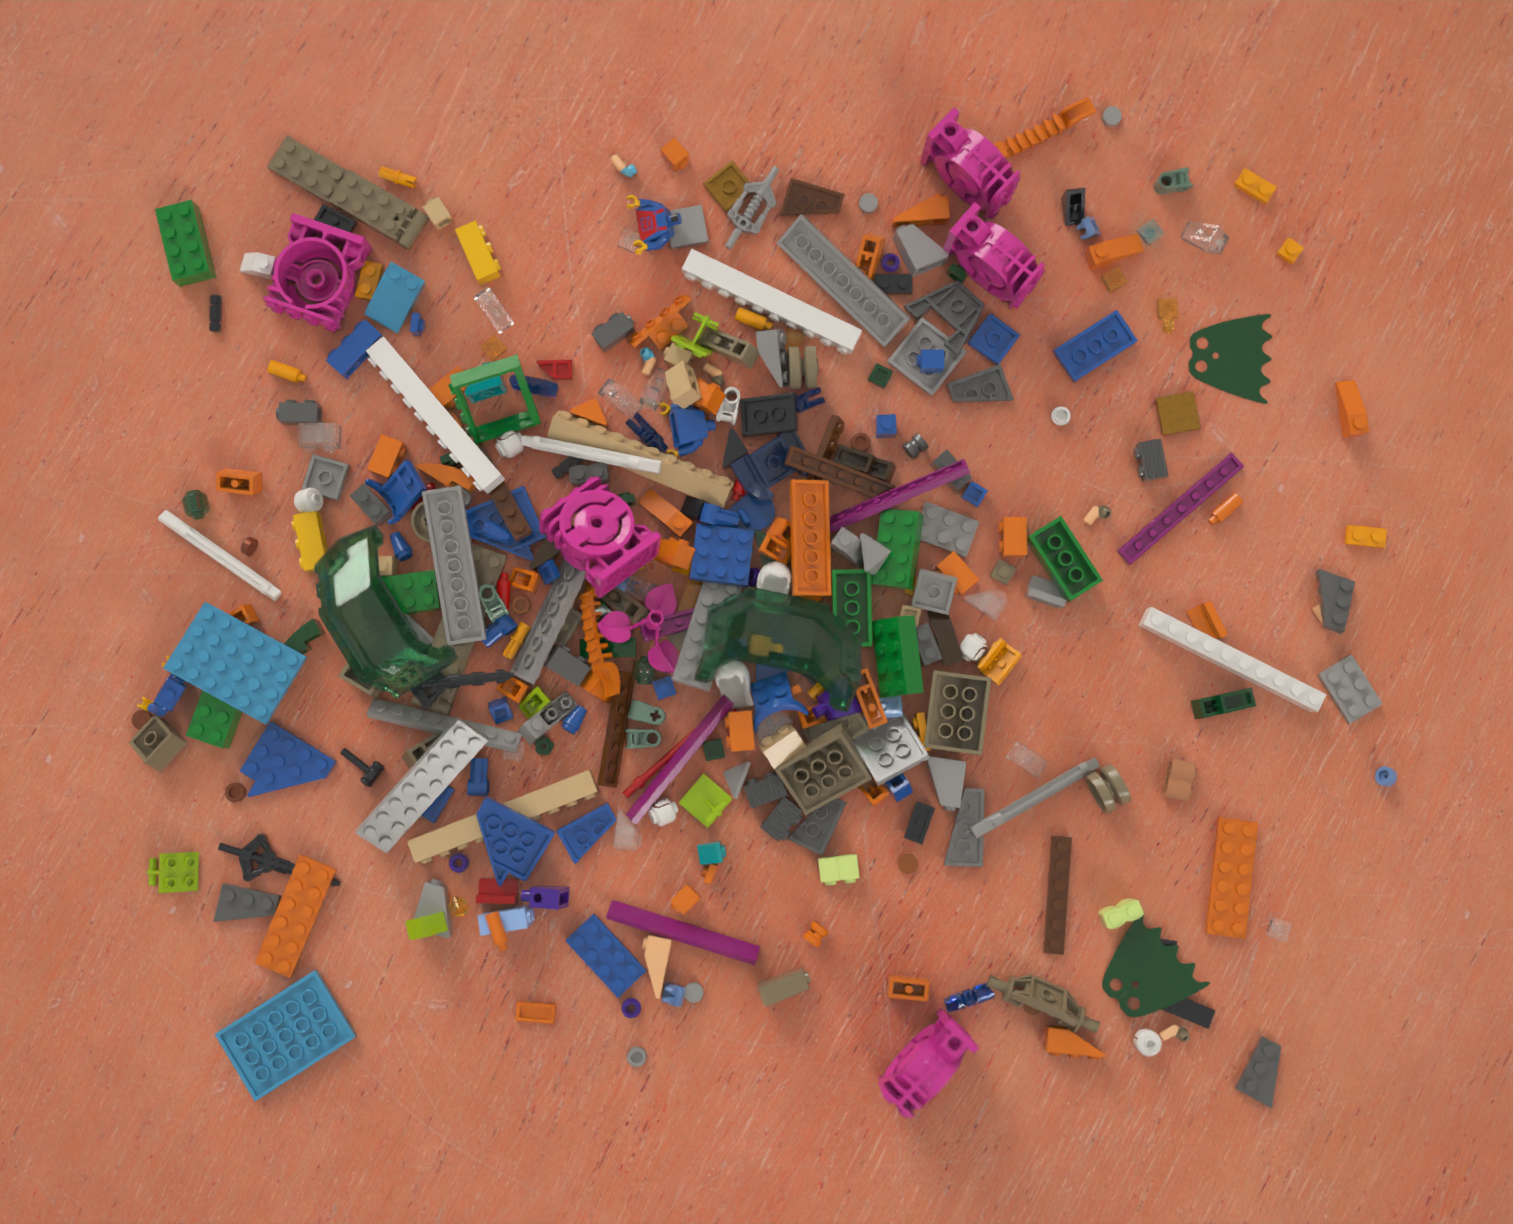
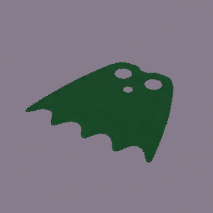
M1271 314L1229 320L1203 328L1192 334L1190 337V349L1193 352V356L1189 360L1190 374L1196 379L1224 392L1267 404V400L1260 395L1259 390L1262 386L1271 382L1261 371L1262 366L1271 361V357L1262 350V345L1272 338V335L1262 328L1263 322L1271 317ZM1201 337L1208 340V346L1205 349L1198 348L1196 344L1197 340ZM1215 352L1219 354L1217 359H1214L1212 356ZM1200 360L1207 363V370L1204 372L1196 370L1195 365Z
M1144 914L1133 922L1123 937L1108 965L1102 982L1103 990L1109 997L1119 1001L1121 1010L1129 1017H1140L1169 1007L1210 984V982H1199L1193 978L1195 963L1185 964L1177 960L1178 945L1165 946L1161 943V927L1145 928L1143 924ZM1117 978L1121 980V990L1114 991L1111 989L1110 981ZM1133 981H1137L1139 983V986L1137 988H1134L1132 986ZM1131 997H1135L1140 1001V1006L1136 1010H1132L1127 1006V1001Z

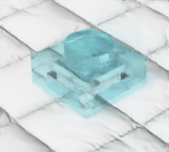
M1151 219L1136 231L1147 246L1164 234L1154 219Z

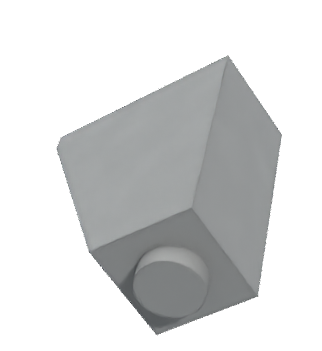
M914 224L899 226L892 238L912 277L945 264L949 257V254Z
M842 527L831 542L830 549L861 569L864 565L861 540Z
M929 756L926 763L938 803L944 806L943 810L955 811V807L960 808L966 762Z
M432 878L431 881L424 883L414 918L444 911L448 931L435 935L449 939L452 937L453 929L448 888L446 885H442L443 881Z

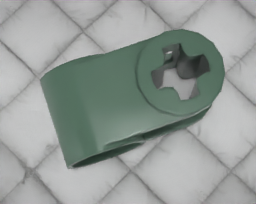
M1180 168L1162 173L1154 183V190L1158 194L1164 195L1173 192H1183L1193 188V183H1190L1188 175L1189 168ZM1161 181L1167 182L1168 186L1163 185Z
M488 584L481 586L478 591L479 598L491 622L494 623L495 619L505 614L509 615L505 604L500 599L495 588ZM487 589L493 591V595L489 599H485L482 596L483 592Z
M632 699L627 718L660 725L665 721L666 714L658 707ZM659 711L658 714L661 715V718L656 719L655 722L652 714H656Z
M625 729L627 733L626 749L657 747L662 743L663 737L658 730ZM651 733H655L658 736V741L655 744L649 742L648 737Z

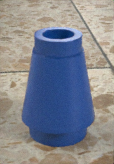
M486 520L481 534L485 538L507 543L511 532L493 520L491 522Z
M395 532L389 536L395 558H398L399 561H405L413 556V549L400 532Z
M577 705L562 721L561 727L574 735L576 731H579L587 710Z

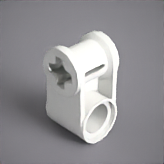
M729 387L724 391L726 397L718 410L716 421L729 422L735 426L741 397L737 388ZM729 393H735L737 395V399L735 401H729L727 399V395Z

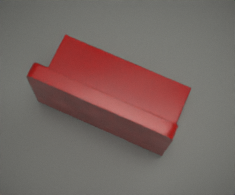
M496 878L479 879L476 903H517L518 879H505L501 887L498 886Z

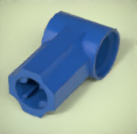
M704 502L699 521L712 525L717 524L736 528L740 518L739 513L721 509L720 506Z
M505 614L495 619L494 623L485 628L487 639L481 641L489 648L503 636L505 637L512 633L518 625L510 615Z
M471 759L470 778L467 783L468 796H488V759Z

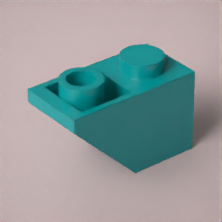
M721 841L697 845L700 865L721 863L724 860L723 857L727 856L725 844L721 845Z

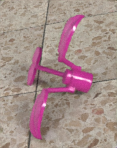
M672 584L660 585L646 595L645 607L651 612L642 621L629 626L630 619L625 613L613 611L608 613L598 623V629L606 639L615 643H623L629 640L631 637L629 629H634L642 624H645L651 630L655 629V647L648 651V662L658 671L674 673L679 659L676 647L668 640H664L660 644L658 643L659 631L661 629L659 626L663 622L664 616L673 614L677 606Z

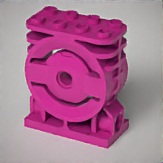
M954 107L927 134L920 162L926 167L932 160L947 186L968 205L972 206L974 202L980 206L979 212L986 210L983 218L985 220L989 218L992 220L999 213L1001 206L1005 207L1011 201L1012 195L1015 193L1014 190L1021 180V173L1016 171L1013 174L1012 164L1008 163L1003 154L987 138L972 129H963L957 123L960 112Z
M974 202L949 231L943 249L949 256L951 253L957 256L960 265L980 287L999 298L1001 302L1011 301L1009 308L1015 307L1017 309L1027 294L1029 295L1036 287L1039 279L1045 272V263L1041 262L1038 266L1035 260L1036 256L1032 255L1027 247L1012 233L995 223L982 221L977 216L980 206Z
M292 213L290 218L292 225L287 236L290 244L283 249L277 258L274 275L271 277L273 284L272 286L268 285L269 295L264 296L263 301L275 313L282 314L285 312L295 320L302 318L307 320L308 324L313 326L320 324L325 326L324 329L335 332L341 329L339 323L345 318L343 312L345 309H348V304L355 293L356 277L354 271L364 266L366 257L371 255L373 248L360 235ZM336 246H344L342 253L336 248ZM314 259H326L335 263L342 273V280H340V275L332 264L324 260ZM317 278H322L319 284H314ZM289 281L297 284V288H298L299 292H300L307 300H309V301H311V302L319 303V304H313V305H311V304L306 303L305 301H303V300L299 297V295H298V293H297V291H296V287H295V286H292V285H289Z
M596 476L590 477L581 487L574 488L568 496L560 498L551 508L544 509L540 514L539 531L542 534H547V540L554 542L555 548L560 549L561 554L570 565L585 572L586 580L595 588V594L601 598L658 556L661 535L657 531L652 533L645 525L634 524V517L627 503L615 493L609 492V487L606 484L601 485L602 480ZM577 512L578 514L575 518L574 529L571 530V520L573 515ZM620 523L622 525V529L619 536L616 538Z
M941 1007L936 1011L939 1017L938 1021L925 1027L914 1036L886 1068L884 1076L880 1075L878 1077L882 1096L888 1103L892 1104L894 1102L898 1108L897 1111L905 1119L908 1116L912 1119L914 1117L913 1110L921 1109L923 1105L944 1087L959 1067L964 1052L967 1049L973 1054L979 1049L970 1034Z

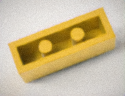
M475 220L456 228L455 231L478 283L482 285L501 277L498 271L501 270L500 264L497 259L493 260L491 253H494L490 242H485L484 236L487 235L483 226H478Z
M313 511L293 515L292 528L298 538L295 540V543L301 553V558H299L301 568L308 573L332 568L321 513Z

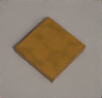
M731 161L707 179L703 186L727 214L736 200L742 195L744 185L750 182L736 164ZM747 193V195L745 196L744 200H745L748 196H750L752 193Z
M1193 391L1155 398L1162 436L1201 428Z

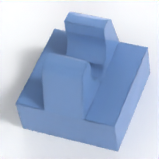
M1090 216L1082 219V222L1076 227L1077 230L1086 229V233L1081 236V239L1084 240L1101 235L1095 219Z
M666 982L661 1002L682 1007L686 987Z

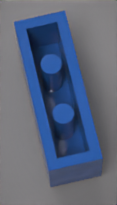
M364 319L355 325L354 331L350 335L342 339L341 345L337 349H333L328 354L326 361L347 380L370 356L366 350L381 339L383 335Z

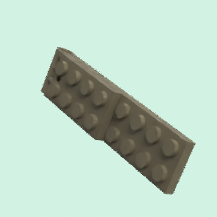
M286 136L267 166L269 170L407 250H410L429 219L427 215L416 210L415 207L349 169L342 168L289 136Z
M472 544L479 589L481 586L488 584L496 590L497 579H500L508 557ZM490 589L485 590L482 595L483 598H491L493 591ZM481 601L483 617L485 620L487 612L485 611V607ZM442 616L426 661L436 671L442 672L444 676L453 674L465 675L477 641L447 645ZM425 672L423 681L430 679L431 674ZM424 688L427 697L433 694L431 688ZM445 688V692L437 697L432 703V707L428 710L449 716L459 688ZM413 695L411 703L422 707L421 703Z

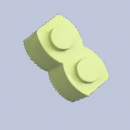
M857 854L818 858L820 880L825 882V885L837 884L836 881L844 880V883H854L859 878Z
M1133 898L1124 899L1116 906H1107L1098 912L1103 926L1108 929L1118 928L1126 921H1135L1144 914L1140 902Z

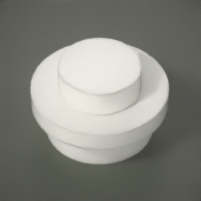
M1062 406L1055 408L1051 414L1052 421L1059 426L1067 424L1071 417L1069 410Z

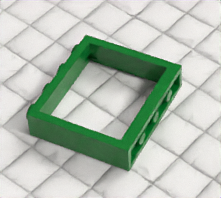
M517 354L450 375L451 383L448 386L451 394L457 397L454 399L458 410H462V413H460L463 424H468V427H466L468 436L473 437L475 444L497 438L510 430L516 432L541 424ZM514 371L528 411L476 426L461 388Z

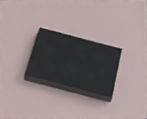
M795 392L740 399L743 437L798 431L797 396Z

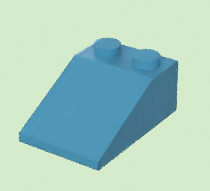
M390 262L364 315L398 334L426 286L425 281L395 263Z

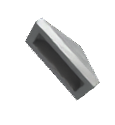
M863 533L860 534L864 569L865 572L874 575L878 572L891 551L872 537Z
M749 761L723 772L732 796L735 799L738 798L751 762Z

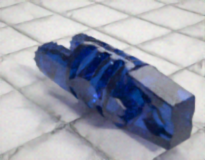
M511 375L509 377L511 388L521 391L516 376ZM525 376L531 394L550 397L557 396L559 389L557 383Z
M820 387L797 395V413L825 403V399L822 397L812 401L808 399L818 395L821 392Z
M638 412L633 417L641 427L631 419L625 422L648 447L657 448L661 453L667 451L668 446L664 443L662 436Z
M987 983L972 987L971 990L968 988L967 990H962V993L957 992L945 998L944 1004L948 1012L963 1010L966 1006L969 1008L972 1005H976V1003L980 1004L995 997V994L990 990V987H986Z

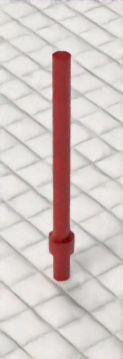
M693 731L642 776L636 777L633 780L634 783L622 793L628 798L637 789L643 788L646 785L645 782L669 762Z

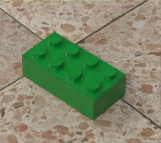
M191 199L155 209L172 281L179 287L216 278L199 206Z
M898 509L881 511L877 541L889 549L891 553L878 572L872 575V585L882 588L914 590L924 515L919 511Z
M1062 516L1027 537L1028 545L1063 599L1067 600L1066 603L1103 581Z
M865 569L832 570L833 648H871L873 646L871 574L865 572Z
M435 570L358 580L363 619L373 620L441 610Z
M915 615L896 616L872 621L880 698L924 693Z
M202 690L186 736L219 748H230L243 712Z

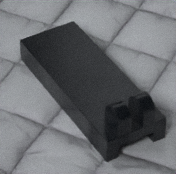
M1187 998L1161 1009L1209 1029L1215 1014L1214 1009Z

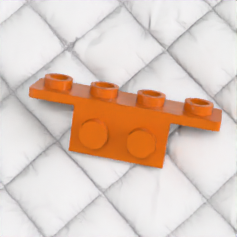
M686 294L677 296L673 300L674 303L663 308L659 312L660 315L655 319L647 321L641 331H636L630 336L629 345L635 348L649 337L657 349L661 350L672 341V336L679 335L688 327L678 311L692 300L690 296Z

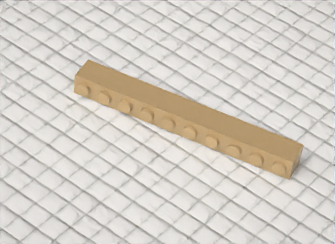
M558 411L552 417L547 437L551 439L662 461L660 474L626 467L622 468L710 504L720 506L722 509L728 501L734 482L725 476L715 475L710 470L698 468L691 462H683L674 455L661 453L657 448L644 446L637 440L627 439L620 433L610 432L603 426L589 423L586 419L571 416L569 412Z
M587 770L503 803V805L535 821L542 818L541 814L547 811L550 815L560 811L559 807L565 804L567 808L578 804L577 800L583 797L585 801L596 797L595 793L599 792L592 771ZM475 814L408 840L407 843L414 862L421 861V864L433 861L432 857L439 854L440 857L451 854L450 849L457 847L458 850L469 847L468 842L475 840L476 843L484 841Z

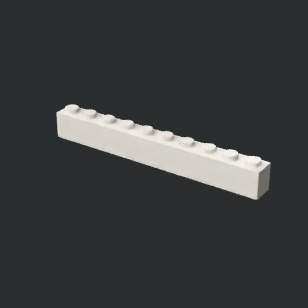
M691 249L682 267V274H684L686 279L693 282L696 280L706 289L711 290L713 288L723 297L728 298L730 296L735 299L736 303L742 306L746 304L752 307V310L756 313L762 314L763 312L769 315V318L775 322L780 320L786 323V326L792 330H801L805 336L809 338L815 337L825 346L832 345L842 354H852L861 336V329L694 249Z
M384 336L366 350L370 355L368 360L374 367L378 365L382 369L379 373L386 381L390 379L393 382L391 387L397 394L402 393L404 395L402 400L409 408L412 406L415 408L416 412L414 414L421 422L423 420L426 421L428 424L426 426L427 430L433 436L435 434L438 435L440 438L438 443L444 449L449 448L452 452L449 454L456 464L460 461L464 466L461 470L468 478L472 476L475 479L473 484L480 492L484 490L488 494L505 480Z
M1153 607L1145 610L1138 625L1309 712H1318L1327 695Z

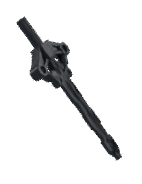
M420 660L410 682L387 684V692L411 690L421 703V706L429 709L437 697L445 692V688H460V686L466 685L479 686L495 681L497 684L504 683L515 676L514 672H506L503 669L496 670L495 673H484L482 671L466 675L453 674L444 676L442 672L436 671L427 661ZM425 672L431 674L430 679L423 681ZM424 688H431L433 694L427 697Z
M263 833L258 834L242 849L220 843L218 847L220 851L239 856L243 879L247 882L271 870L291 875L295 867L294 863L276 857V852L271 850L270 844L267 841V835ZM260 846L265 850L262 855L256 854ZM253 861L259 863V869L253 870ZM333 878L330 886H340L341 882Z

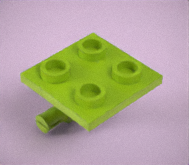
M695 312L692 319L702 324L694 340L692 341L680 334L672 336L671 340L675 342V346L684 350L688 348L692 350L693 355L702 358V356L711 355L713 350L698 344L699 339L706 326L716 331L719 323L711 320L707 315L703 316Z
M703 773L679 801V804L708 828L718 816L722 815L721 812L733 798Z
M199 852L159 853V869H157L158 858H149V870H147V874H149L148 886H156L157 875H159L158 893L198 891Z

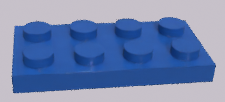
M1115 310L1054 349L1053 353L1074 383L1135 344L1138 340L1118 310Z
M595 913L565 940L617 998L647 971Z

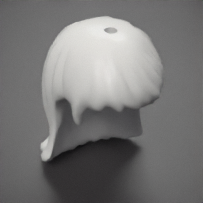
M769 562L761 569L757 578L756 598L752 604L754 609L762 613L783 615L788 612L787 597L792 583V573L786 565L780 562Z
M736 659L720 662L714 677L721 696L723 694L726 695L734 703L732 709L753 706L754 701L750 694V674L745 664Z

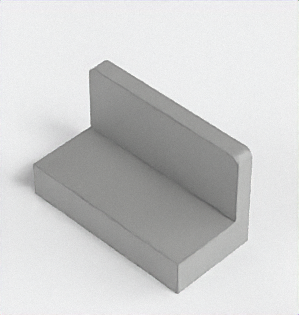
M1034 575L1031 577L1025 597L1058 609L1065 607L1067 600L1063 599L1053 582Z

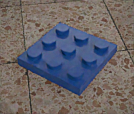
M697 523L694 541L695 552L692 557L690 580L747 587L754 531Z

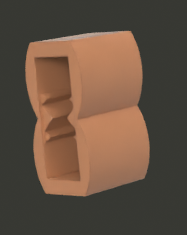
M1170 758L1162 796L1188 802V799L1192 798L1194 788L1191 786L1193 779H1196L1198 773L1196 764Z

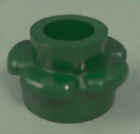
M542 737L535 742V750L540 755H549L554 748V744L550 741L549 737Z

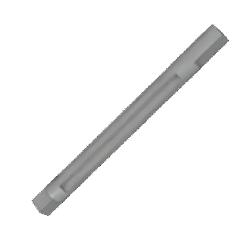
M1091 758L1086 762L1080 763L971 826L970 831L974 838H980L1090 774L1091 771L1100 767L1097 759Z

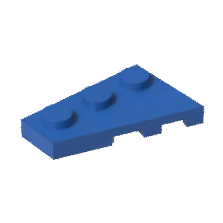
M607 802L556 830L574 864L617 821V818Z

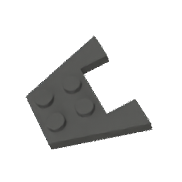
M957 280L905 305L904 309L917 321L930 309L937 313L956 331L944 342V346L958 357L985 304Z

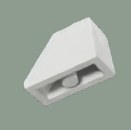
M258 252L245 253L240 272L271 280L272 275H274L277 258Z

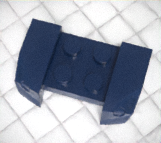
M796 431L780 433L775 439L730 464L740 485L752 499L762 501L775 497L768 488L795 471L799 475L808 476V473L784 465L790 446L806 451Z

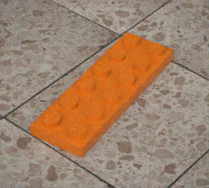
M790 480L792 596H831L829 481Z
M1218 817L1205 926L1206 934L1246 939L1258 822Z
M303 854L299 855L257 955L255 964L289 978L293 976L337 871L336 868Z

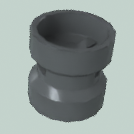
M918 433L912 437L910 442H905L902 445V448L912 460L916 459L921 451L924 452L929 448L925 440Z

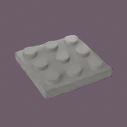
M922 317L888 359L887 363L932 397L967 351L962 348L959 356L956 357L944 346V342L949 337ZM921 350H944V370L942 373H919V367H916V356L920 354Z
M904 714L901 717L887 718L888 723L869 729L853 740L878 786L929 759L927 751Z

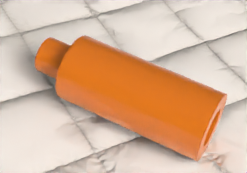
M1233 493L1211 512L1208 522L1212 526L1216 522L1221 523L1243 503V500L1239 495Z
M499 911L485 915L494 946L498 945L500 952L507 950L505 942L508 941Z

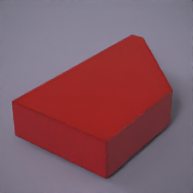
M537 360L538 366L553 380H573L572 360Z

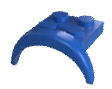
M405 460L384 485L372 479L365 480V484L377 491L389 504L393 518L388 520V524L398 523L422 496V491L427 490L412 462Z
M786 671L750 684L756 710L753 718L755 733H757L761 721L775 712L797 710L805 715L809 714L808 709L802 703L794 700Z

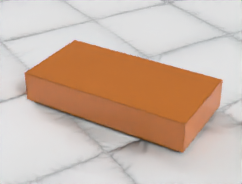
M518 1000L515 1021L554 1024L557 1003Z

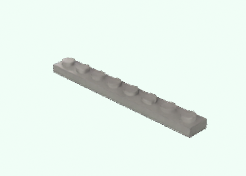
M373 698L367 711L368 718L439 735L456 719L455 717ZM463 720L488 738L485 746L516 753L522 739V733Z

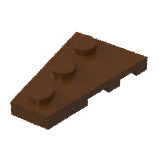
M791 178L780 216L839 214L845 194Z

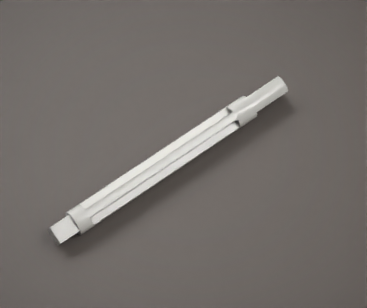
M523 435L521 438V445L532 447V449L656 474L661 472L662 461L539 436Z
M165 510L158 517L161 523L262 594L267 595L274 601L281 596V591L273 586L272 583L168 510Z

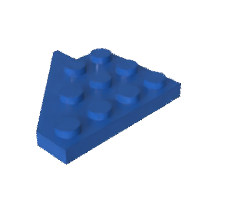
M525 486L510 491L533 531L531 535L518 542L515 541L512 534H510L507 543L485 538L481 534L486 520L490 522L493 520L510 532L492 499L466 510L471 538L524 559L533 561L534 555L530 546L546 538V535L539 531V519Z
M269 722L240 769V772L255 781L247 796L252 797L327 778L337 761L274 722Z
M486 796L477 810L476 816L497 884L501 887L508 873L526 882L555 835V831Z

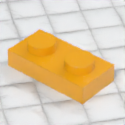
M1246 168L1242 170L1233 185L1264 205L1269 201L1277 188Z
M365 260L355 293L356 298L367 301L371 300L381 280L384 268L382 264Z
M1346 525L1345 545L1383 549L1386 544L1387 529Z
M924 712L915 713V718H912L913 727L918 730V738L924 746L926 731Z

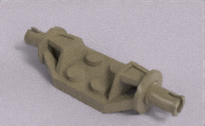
M1032 974L1016 978L1010 976L1007 981H1003L993 975H990L986 987L1001 992L1002 1002L1008 1001L1019 1008L1026 1004L1033 1009L1045 1012L1052 1017H1056L1058 1025L1070 1028L1074 1033L1077 1032L1079 1027L1092 1031L1095 1034L1099 1029L1100 1022L1084 1016L1085 1007H1079L1067 989ZM1023 986L1022 991L1012 990L1013 987Z

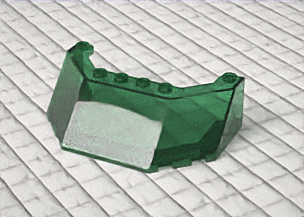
M375 524L338 538L314 565L315 573L319 577V583L316 584L317 598L321 599V608H318L319 617L357 679L362 683L368 682L372 684L373 688L381 692L387 691L391 693V697L397 699L449 667L458 659L454 648L448 644L438 649L420 641L417 633L411 627L406 615L403 614L396 599L387 588V584L380 576L378 549L383 545L384 535Z
M750 586L745 588L742 593L738 595L733 594L724 598L723 602L717 605L714 603L708 607L695 666L694 681L711 682L714 679L715 670L733 660L755 663L811 675L829 693L830 706L835 710L848 712L861 682L862 638L857 633L853 634L847 628L848 625L829 610L830 607L825 602Z

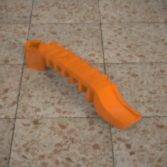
M1087 97L1065 107L1060 111L1059 116L1054 113L1051 120L1044 119L1041 125L1035 124L1031 130L1027 128L1022 134L1016 133L1012 139L1008 137L1003 143L998 141L993 144L1006 159L1011 156L1014 157L1019 152L1022 153L1028 148H1033L1038 143H1043L1048 138H1053L1056 134H1061L1062 131L1070 129L1076 123L1095 114L1097 111L1090 98Z
M585 578L586 588L583 594L579 596V599H581L580 609H582L581 620L584 623L582 628L585 631L584 640L587 642L586 651L589 653L588 661L591 662L592 671L600 677L605 698L620 693L619 670L612 662L604 663V660L610 659L613 654L612 652L602 654L601 650L606 649L608 643L600 644L599 640L604 636L598 633L596 619L602 613L595 612V608H598L601 602H594V598L598 596L595 594V588Z

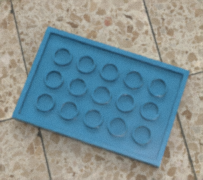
M204 602L163 669L267 725L307 657L211 604Z
M316 969L217 1032L215 1036L254 1101H257L355 1038L357 1034Z

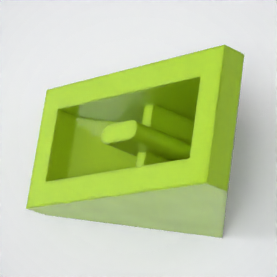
M537 686L518 708L530 719L550 704L552 700L541 687Z
M444 911L405 921L409 940L425 938L448 931Z

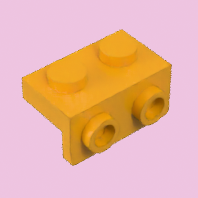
M1000 638L991 645L988 654L979 660L977 668L982 675L991 678V681L999 686L1022 655Z

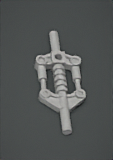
M772 167L764 182L746 183L743 187L742 195L727 212V218L732 221L735 230L725 244V247L729 250L732 249L742 232L757 235L767 218L766 215L770 208L775 207L776 200L770 185L779 172L777 167ZM747 193H755L756 195L751 199L745 212L742 215L737 213ZM763 198L767 207L754 224L749 220L754 216Z

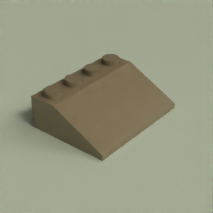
M933 670L924 748L982 755L991 678Z
M842 723L805 743L806 748L775 769L805 815L872 779L852 738Z

